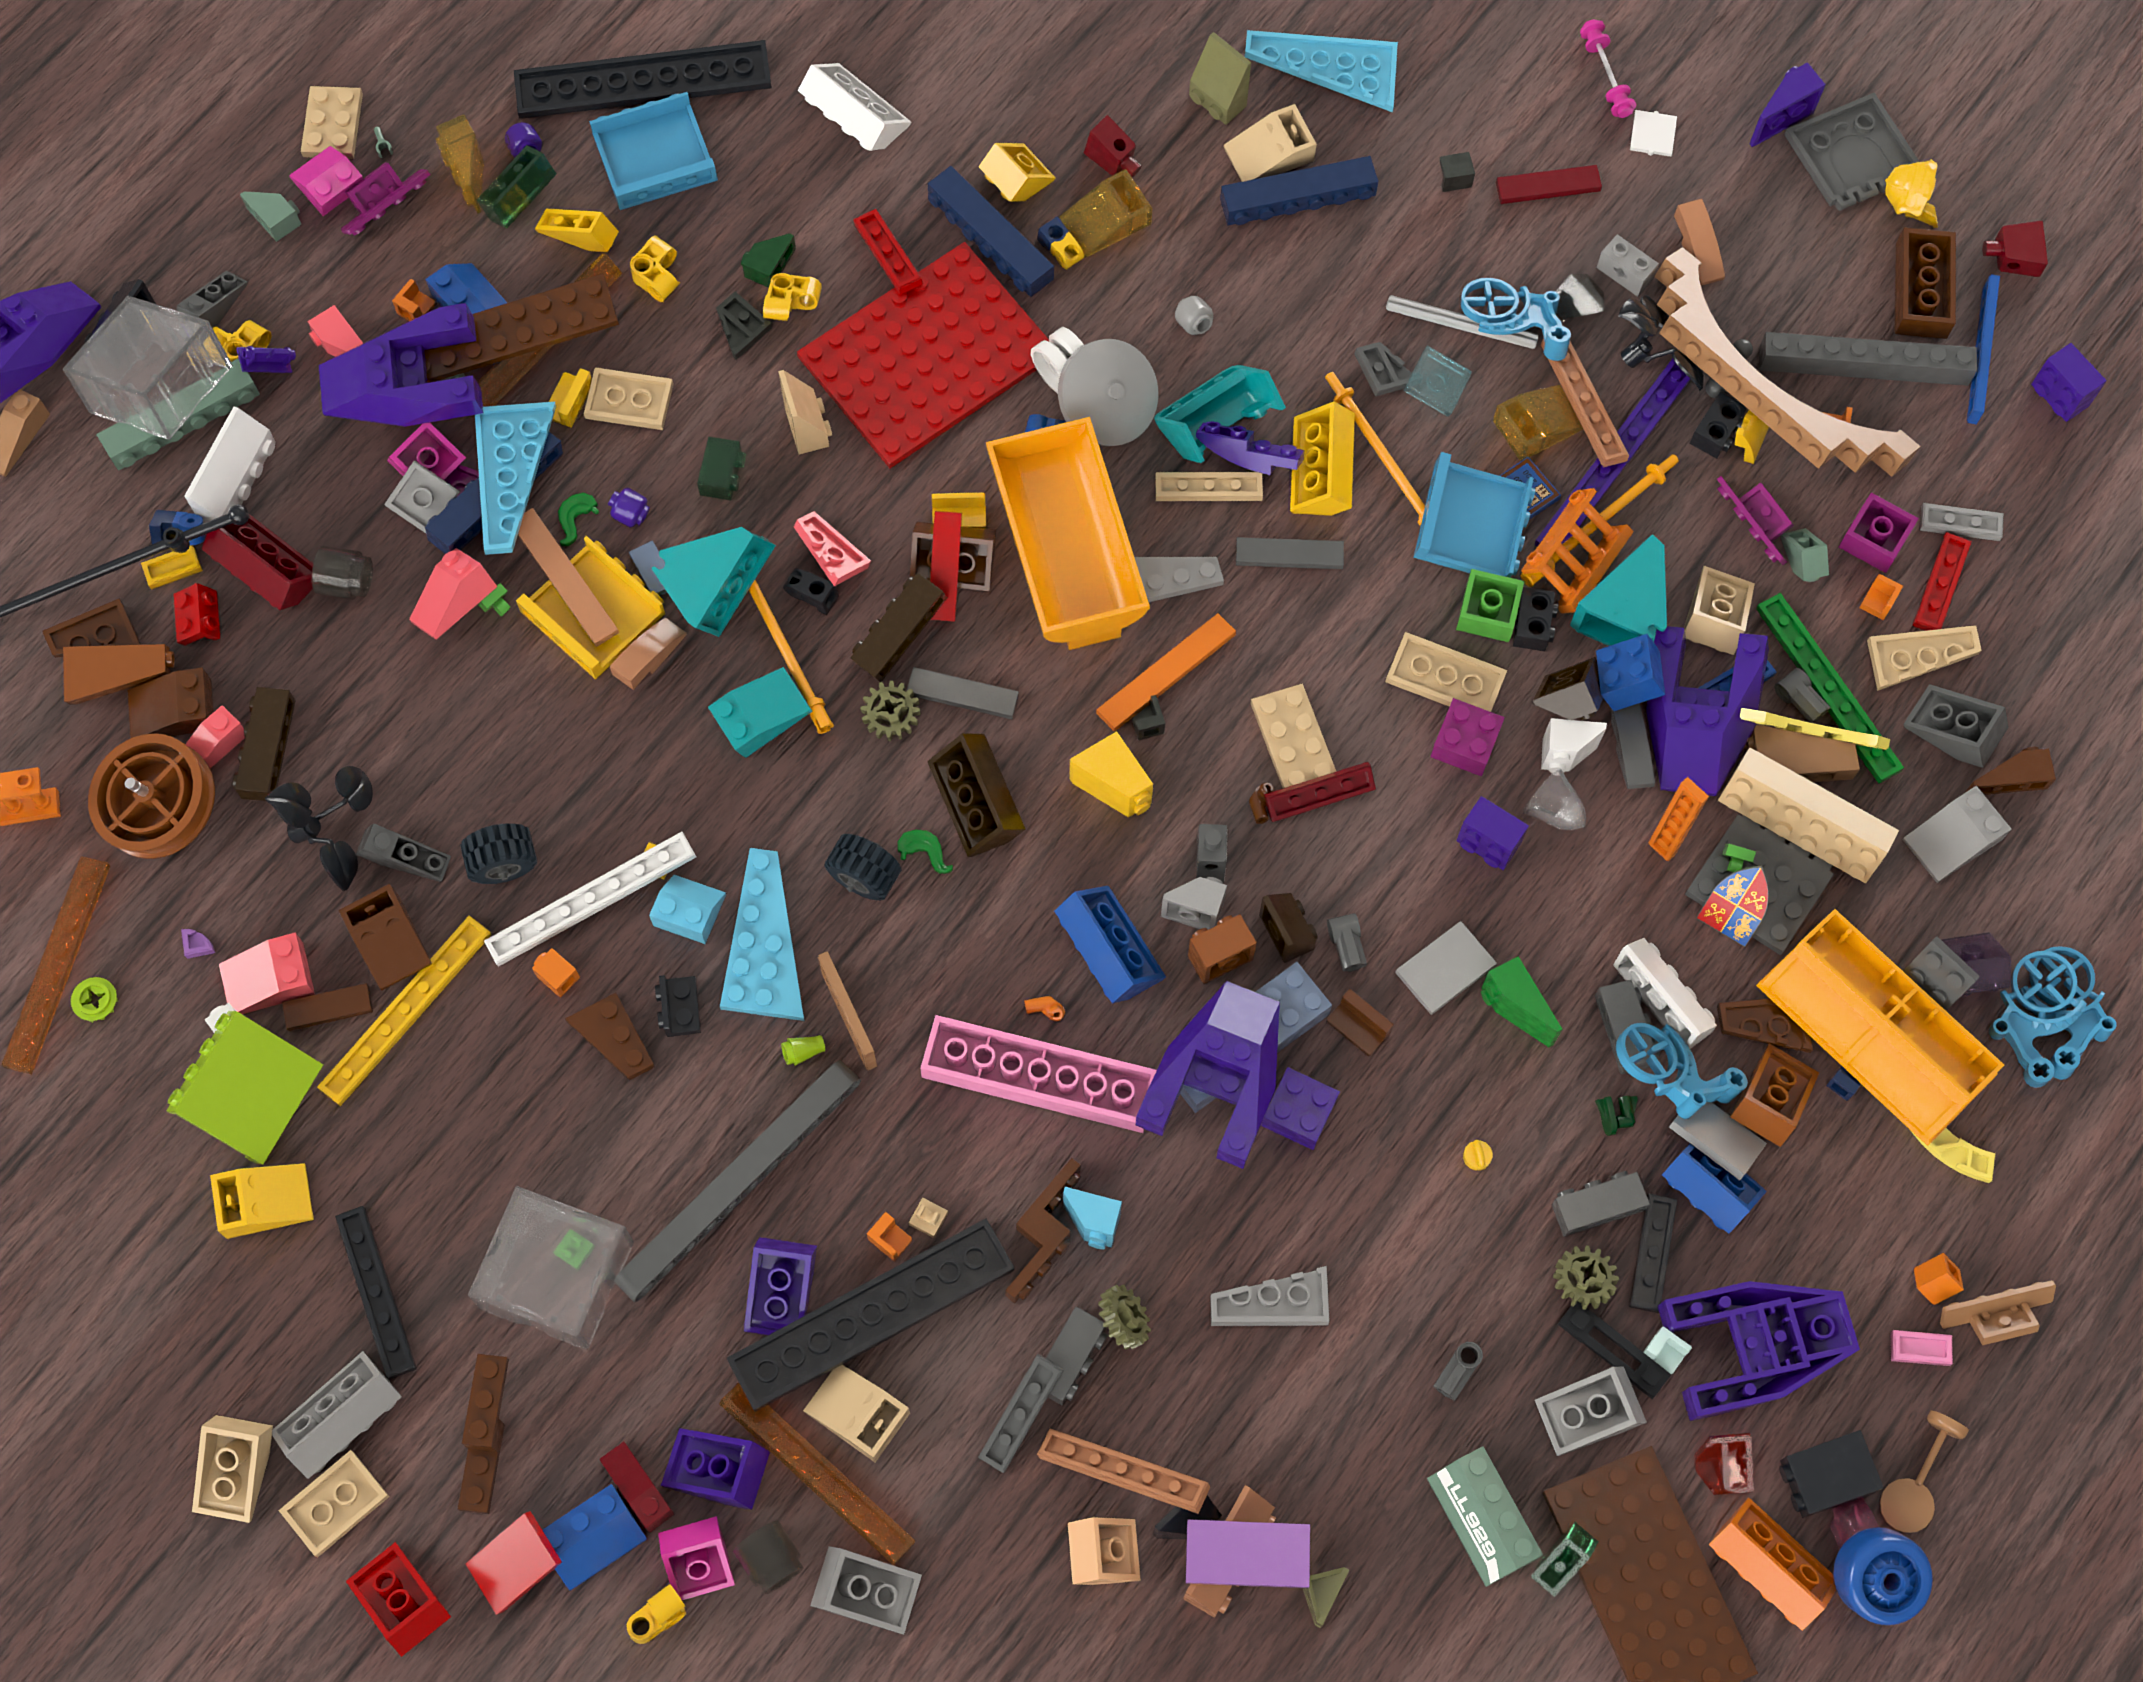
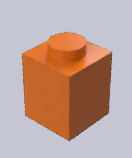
M553 948L547 953L543 952L540 954L532 967L536 977L560 998L580 979L577 970Z

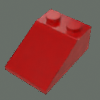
M396 1542L346 1580V1583L385 1639L401 1657L451 1618L443 1604Z

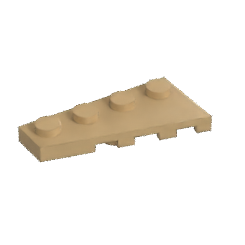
M1976 626L1871 636L1867 640L1877 691L1976 656L1982 651Z

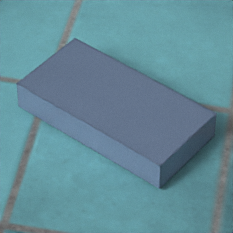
M653 540L630 551L629 556L649 592L655 591L659 596L667 593L651 569L653 566L658 569H663L665 566V562L659 557V551Z

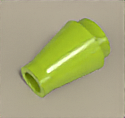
M821 1035L787 1038V1042L781 1043L782 1053L787 1065L794 1064L796 1066L821 1052H825V1044Z

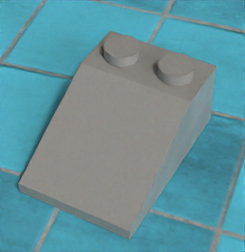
M1975 786L1952 801L1902 840L1936 883H1938L2002 841L2011 831V828L1980 789Z
M1611 1367L1535 1399L1557 1456L1647 1423L1624 1367Z
M829 1546L810 1606L904 1635L922 1575L841 1548Z

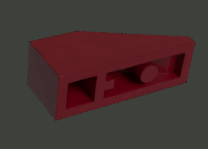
M624 1441L599 1459L650 1533L675 1515Z

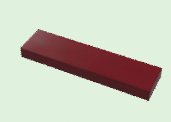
M1597 165L1497 177L1496 179L1500 204L1600 192L1602 189Z
M1365 762L1264 794L1269 818L1272 822L1376 790L1371 764Z

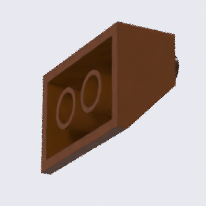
M916 522L912 533L910 577H914L919 573L930 581L934 523ZM962 526L958 588L990 591L996 530Z

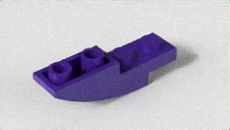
M1209 421L1203 422L1196 431V438L1217 455L1255 472L1271 475L1276 466L1297 470L1304 460L1305 450L1297 449L1293 445H1273L1266 440L1253 441L1254 431L1246 430L1242 426L1227 427L1222 426L1218 422Z

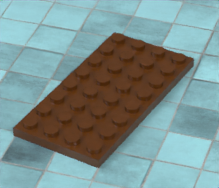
M1652 1446L1542 1492L1628 1682H1740L1758 1674Z

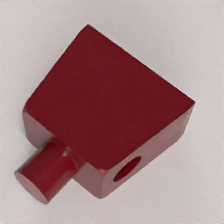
M1108 115L1090 131L1084 154L1109 174L1116 176L1123 169L1130 177H1134L1142 167L1133 158L1136 148L1135 143Z
M2043 221L2001 227L1995 241H1984L1982 248L1983 256H1997V265L2001 272L2040 277L2048 264Z

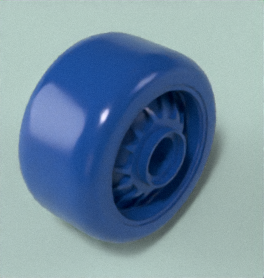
M1873 1527L1857 1532L1842 1545L1834 1563V1584L1842 1601L1862 1618L1875 1624L1896 1625L1910 1620L1923 1609L1931 1594L1933 1576L1926 1554L1911 1539L1888 1528Z

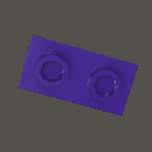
M253 346L236 348L242 372L292 373L290 362L295 360L296 353L290 347L254 348Z

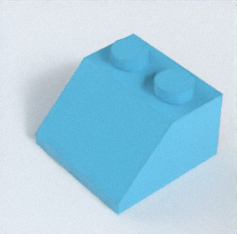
M673 875L660 890L649 916L655 927L706 944L726 897V892Z
M1065 1187L1063 1206L1083 1240L1088 1241L1089 1246L1097 1249H1105L1106 1246L1112 1248L1121 1215L1122 1201Z

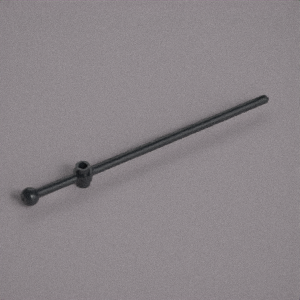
M236 504L230 508L228 514L186 531L170 527L163 533L164 540L1 605L0 618L168 549L173 552L184 553L190 547V540L232 523L238 526L244 525L250 518L249 512L244 505Z

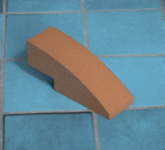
M1698 199L1678 205L1674 218L1683 236L1681 244L1684 249L1702 263L1698 269L1701 286L1724 280L1725 273L1719 246L1703 200Z
M667 618L662 619L639 636L610 665L612 675L634 690L649 672L653 674L687 633Z

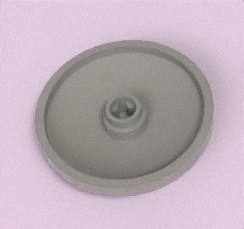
M1102 339L1081 346L1068 358L1059 378L1058 400L1066 422L1090 417L1099 446H1117L1129 443L1139 437L1152 422L1158 404V384L1152 366L1138 349L1124 341Z

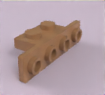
M2052 1280L2043 1283L2036 1282L2023 1288L2008 1289L2002 1293L1990 1296H1979L1973 1300L1951 1303L1942 1308L1940 1324L1943 1329L1970 1323L1982 1345L2038 1332L2039 1323L2030 1308L2053 1302L2056 1285Z

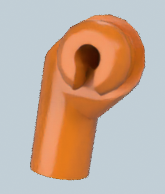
M1051 996L1024 1000L1027 1014L1042 1012L1053 1021H1060L1065 1015V1009L1062 1004Z

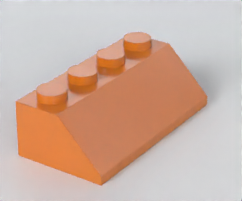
M1749 1497L1717 1532L1709 1544L1720 1558L1733 1566L1744 1580L1749 1581L1761 1592L1765 1600L1773 1603L1784 1613L1789 1622L1797 1625L1802 1631L1825 1610L1836 1592L1833 1574Z

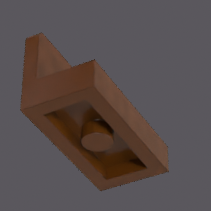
M1351 989L1344 994L1339 1006L1327 1018L1328 1024L1367 1056L1373 1054L1391 1033L1394 1026L1393 1023Z

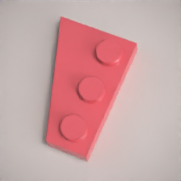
M815 511L797 519L794 526L795 530L834 586L868 569L871 560Z

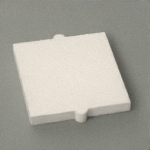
M1635 110L1630 150L1648 153L1650 156L1657 154L1671 157L1677 116L1659 114L1658 111L1653 113Z

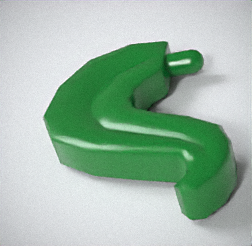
M579 493L570 496L562 502L558 510L559 521L566 535L565 539L560 540L562 546L572 545L576 541L577 529L575 518L577 516L588 514L591 511L594 514L599 513V510L596 508L598 504L592 495Z
M915 829L903 833L898 840V853H901V860H905L907 854L925 851L935 872L947 874L953 871L952 865L945 866L943 863L941 844L937 836L931 832Z

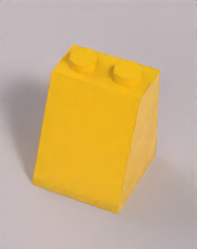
M1117 731L1070 759L1069 779L1072 784L1127 817L1135 813L1140 815L1150 808L1153 783Z

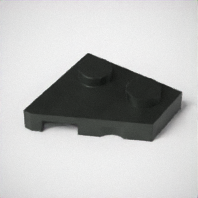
M735 291L716 307L731 352L736 360L772 329V323L768 319L763 318L761 313Z

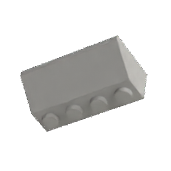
M362 1351L272 1430V1436L285 1456L309 1479L313 1474L320 1472L326 1466V1463L337 1453L344 1451L350 1442L361 1432L368 1430L380 1415L392 1409L396 1401L402 1396L365 1352Z

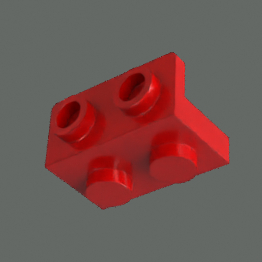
M196 583L174 593L177 643L185 646L203 637L215 641L220 639L217 591Z

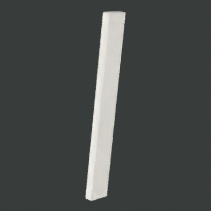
M680 832L484 940L496 965L499 967L696 858V855L684 833Z

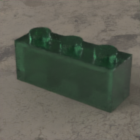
M526 145L476 201L492 222L507 229L557 173L542 152Z

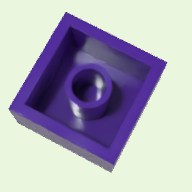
M2069 343L2046 360L2031 385L2036 393L2052 406L2053 411L2068 422L2091 405L2107 380L2072 343Z
M1481 796L1464 820L1457 842L1460 843V846L1469 853L1475 852L1483 857L1489 866L1493 868L1499 867L1504 870L1520 847L1529 825Z
M1287 1067L1261 1126L1314 1150L1336 1104L1340 1091Z

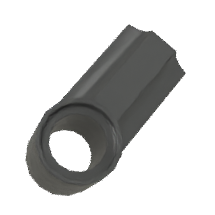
M1799 668L1794 669L1774 686L1780 699L1786 703H1792L1810 723L1818 721L1831 708L1812 688L1808 675Z
M1352 913L1327 919L1331 942L1336 945L1343 972H1352L1365 967L1367 962L1360 941L1361 930L1357 915Z
M1474 1342L1462 1343L1455 1350L1452 1358L1433 1387L1445 1397L1455 1401L1476 1367L1482 1361L1483 1352L1481 1348ZM1469 1349L1474 1353L1475 1361L1473 1364H1467L1462 1361V1350Z

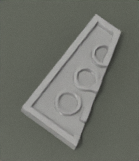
M1134 557L1148 602L1224 584L1217 557Z
M1327 1266L1304 1274L1299 1272L1291 1274V1277L1279 1280H1266L1262 1284L1250 1287L1246 1285L1211 1294V1326L1329 1325Z

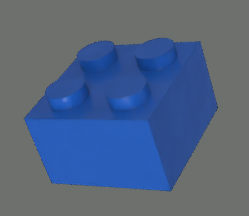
M1648 634L1596 650L1601 696L1613 711L1665 695L1660 650Z

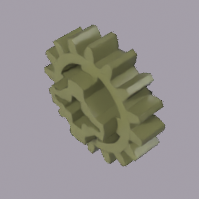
M890 681L889 687H885L880 682V689L878 691L871 687L869 690L872 696L863 697L864 703L867 704V706H862L860 709L863 714H866L862 717L863 723L869 724L867 729L870 733L877 730L876 736L878 739L886 734L888 741L892 740L893 735H897L901 740L903 731L911 734L910 725H918V720L914 716L921 715L920 708L916 707L919 705L918 698H912L914 696L912 689L905 692L904 683H901L897 688L893 681ZM890 695H896V696H899V697H901V698L897 699V698L892 697V696H890ZM881 699L879 705L874 707L877 701ZM892 707L894 713L889 715L887 709ZM908 714L906 719L902 723H900L903 716ZM885 723L887 725H890L891 727H886L880 724Z
M1586 1245L1583 1252H1581L1575 1246L1571 1253L1565 1251L1562 1259H1559L1555 1266L1557 1270L1554 1272L1553 1278L1559 1280L1555 1288L1564 1290L1561 1296L1562 1299L1572 1298L1571 1306L1573 1307L1577 1302H1580L1584 1310H1586L1589 1303L1592 1304L1594 1309H1597L1601 1302L1604 1304L1608 1303L1610 1296H1613L1617 1289L1614 1285L1617 1284L1619 1277L1613 1275L1617 1267L1608 1265L1610 1256L1600 1257V1249H1597L1595 1253H1591L1590 1247ZM1589 1271L1588 1279L1586 1280L1585 1284H1583V1276H1585L1586 1272Z
M1115 1285L1100 1295L1102 1300L1098 1302V1305L1103 1311L1099 1312V1315L1105 1320L1102 1324L1103 1327L1109 1328V1337L1116 1338V1344L1118 1346L1123 1344L1124 1349L1130 1347L1134 1349L1144 1344L1149 1339L1147 1333L1151 1332V1329L1147 1326L1150 1318L1144 1314L1147 1309L1140 1305L1141 1298L1135 1297L1133 1290H1127L1125 1285Z

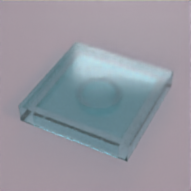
M1427 345L1404 391L1449 417L1472 371Z

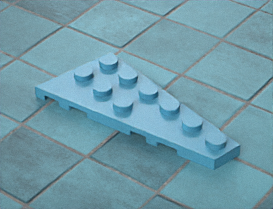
M1247 30L1245 58L1393 112L1398 42Z
M555 402L483 407L484 413L475 415L485 555L513 553L556 409Z
M750 848L720 1008L721 1010L805 1021L778 852Z

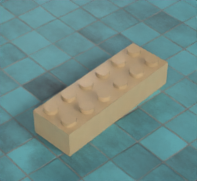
M1750 747L1718 799L1719 802L1864 883H1867L1885 858L1899 832L1898 829Z

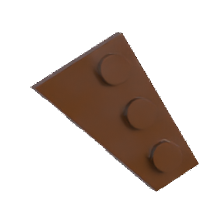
M120 598L42 631L55 658L63 657V647L141 645Z
M616 993L565 1018L571 1027L576 1029L586 1041L604 1055L628 1080L655 1067Z
M1771 999L1725 1002L1717 1005L1722 1034L1767 1044L1770 1043L1811 1053L1813 1050L1811 1037Z

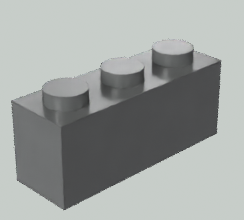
M1632 979L1600 987L1595 994V999L1621 1075L1628 1072L1620 1063L1616 1052V1042L1619 1035L1632 1024H1650L1648 1015L1646 1013L1643 1014L1640 1006L1642 1003L1641 993L1638 987L1634 988ZM1639 1032L1647 1044V1048L1644 1050L1647 1053L1657 1042L1652 1040L1651 1036ZM1627 1035L1625 1040L1626 1051L1629 1057H1632L1640 1052ZM1660 1051L1653 1054L1657 1059L1660 1056ZM1647 1054L1635 1065L1641 1070L1650 1068L1646 1062V1059L1650 1056Z
M1623 1171L1611 1176V1181L1601 1183L1600 1180H1595L1585 1184V1189L1574 1192V1189L1571 1188L1557 1194L1558 1198L1552 1203V1208L1563 1236L1566 1237L1645 1211L1650 1203L1638 1173L1635 1172L1628 1175L1627 1171Z
M1076 1306L1046 1357L1064 1369L1048 1398L1062 1406L1066 1399L1069 1401L1073 1399L1079 1388V1385L1076 1384L1077 1379L1081 1373L1083 1375L1088 1373L1094 1361L1090 1356L1095 1348L1099 1350L1102 1348L1108 1337V1334L1105 1333L1106 1327L1102 1325L1103 1321Z

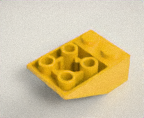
M305 1163L243 1168L210 1175L218 1232L226 1239L314 1220Z

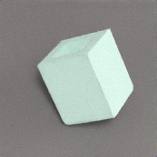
M1663 1326L1657 1331L1644 1350V1353L1670 1374H1673L1692 1347Z

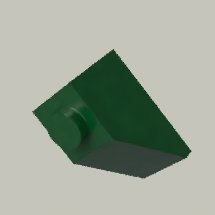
M788 233L754 243L749 252L746 251L741 260L744 277L769 288L772 276L782 273L796 250L794 235Z

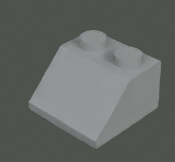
M1199 877L1164 894L1161 917L1198 929L1207 928L1209 930L1217 926L1225 901L1227 885L1214 877Z

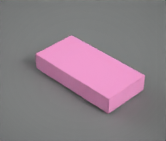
M1893 1330L1891 1331V1361L1951 1366L1953 1364L1952 1335Z

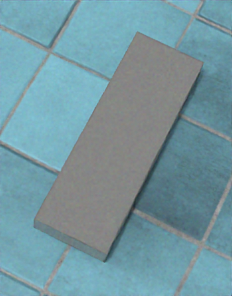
M1923 503L1921 506L1920 531L1942 534L1948 532L1957 536L2000 541L2003 536L2004 513Z

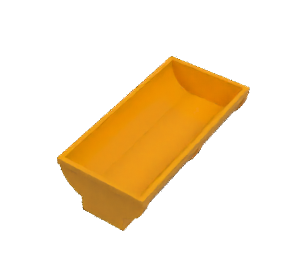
M1090 417L986 442L987 452L1044 638L1051 642H1067L1069 650L1121 637V629L1142 618L1150 609V605Z
M1836 909L1823 919L1756 985L1927 1146L1998 1075L1997 1072L2004 1066L1996 1056Z

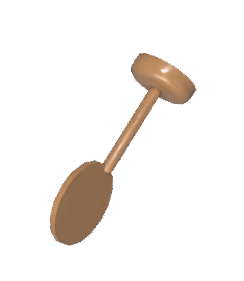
M1932 1410L1928 1414L1927 1421L1940 1432L1917 1479H1897L1888 1484L1883 1490L1879 1502L1880 1511L1886 1523L1893 1529L1904 1533L1922 1530L1933 1518L1935 1510L1934 1499L1928 1488L1923 1485V1482L1946 1436L1964 1439L1969 1432V1429L1961 1423Z

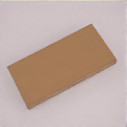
M828 951L818 955L822 976L866 1070L868 1069L869 1071L877 1067L874 1050Z

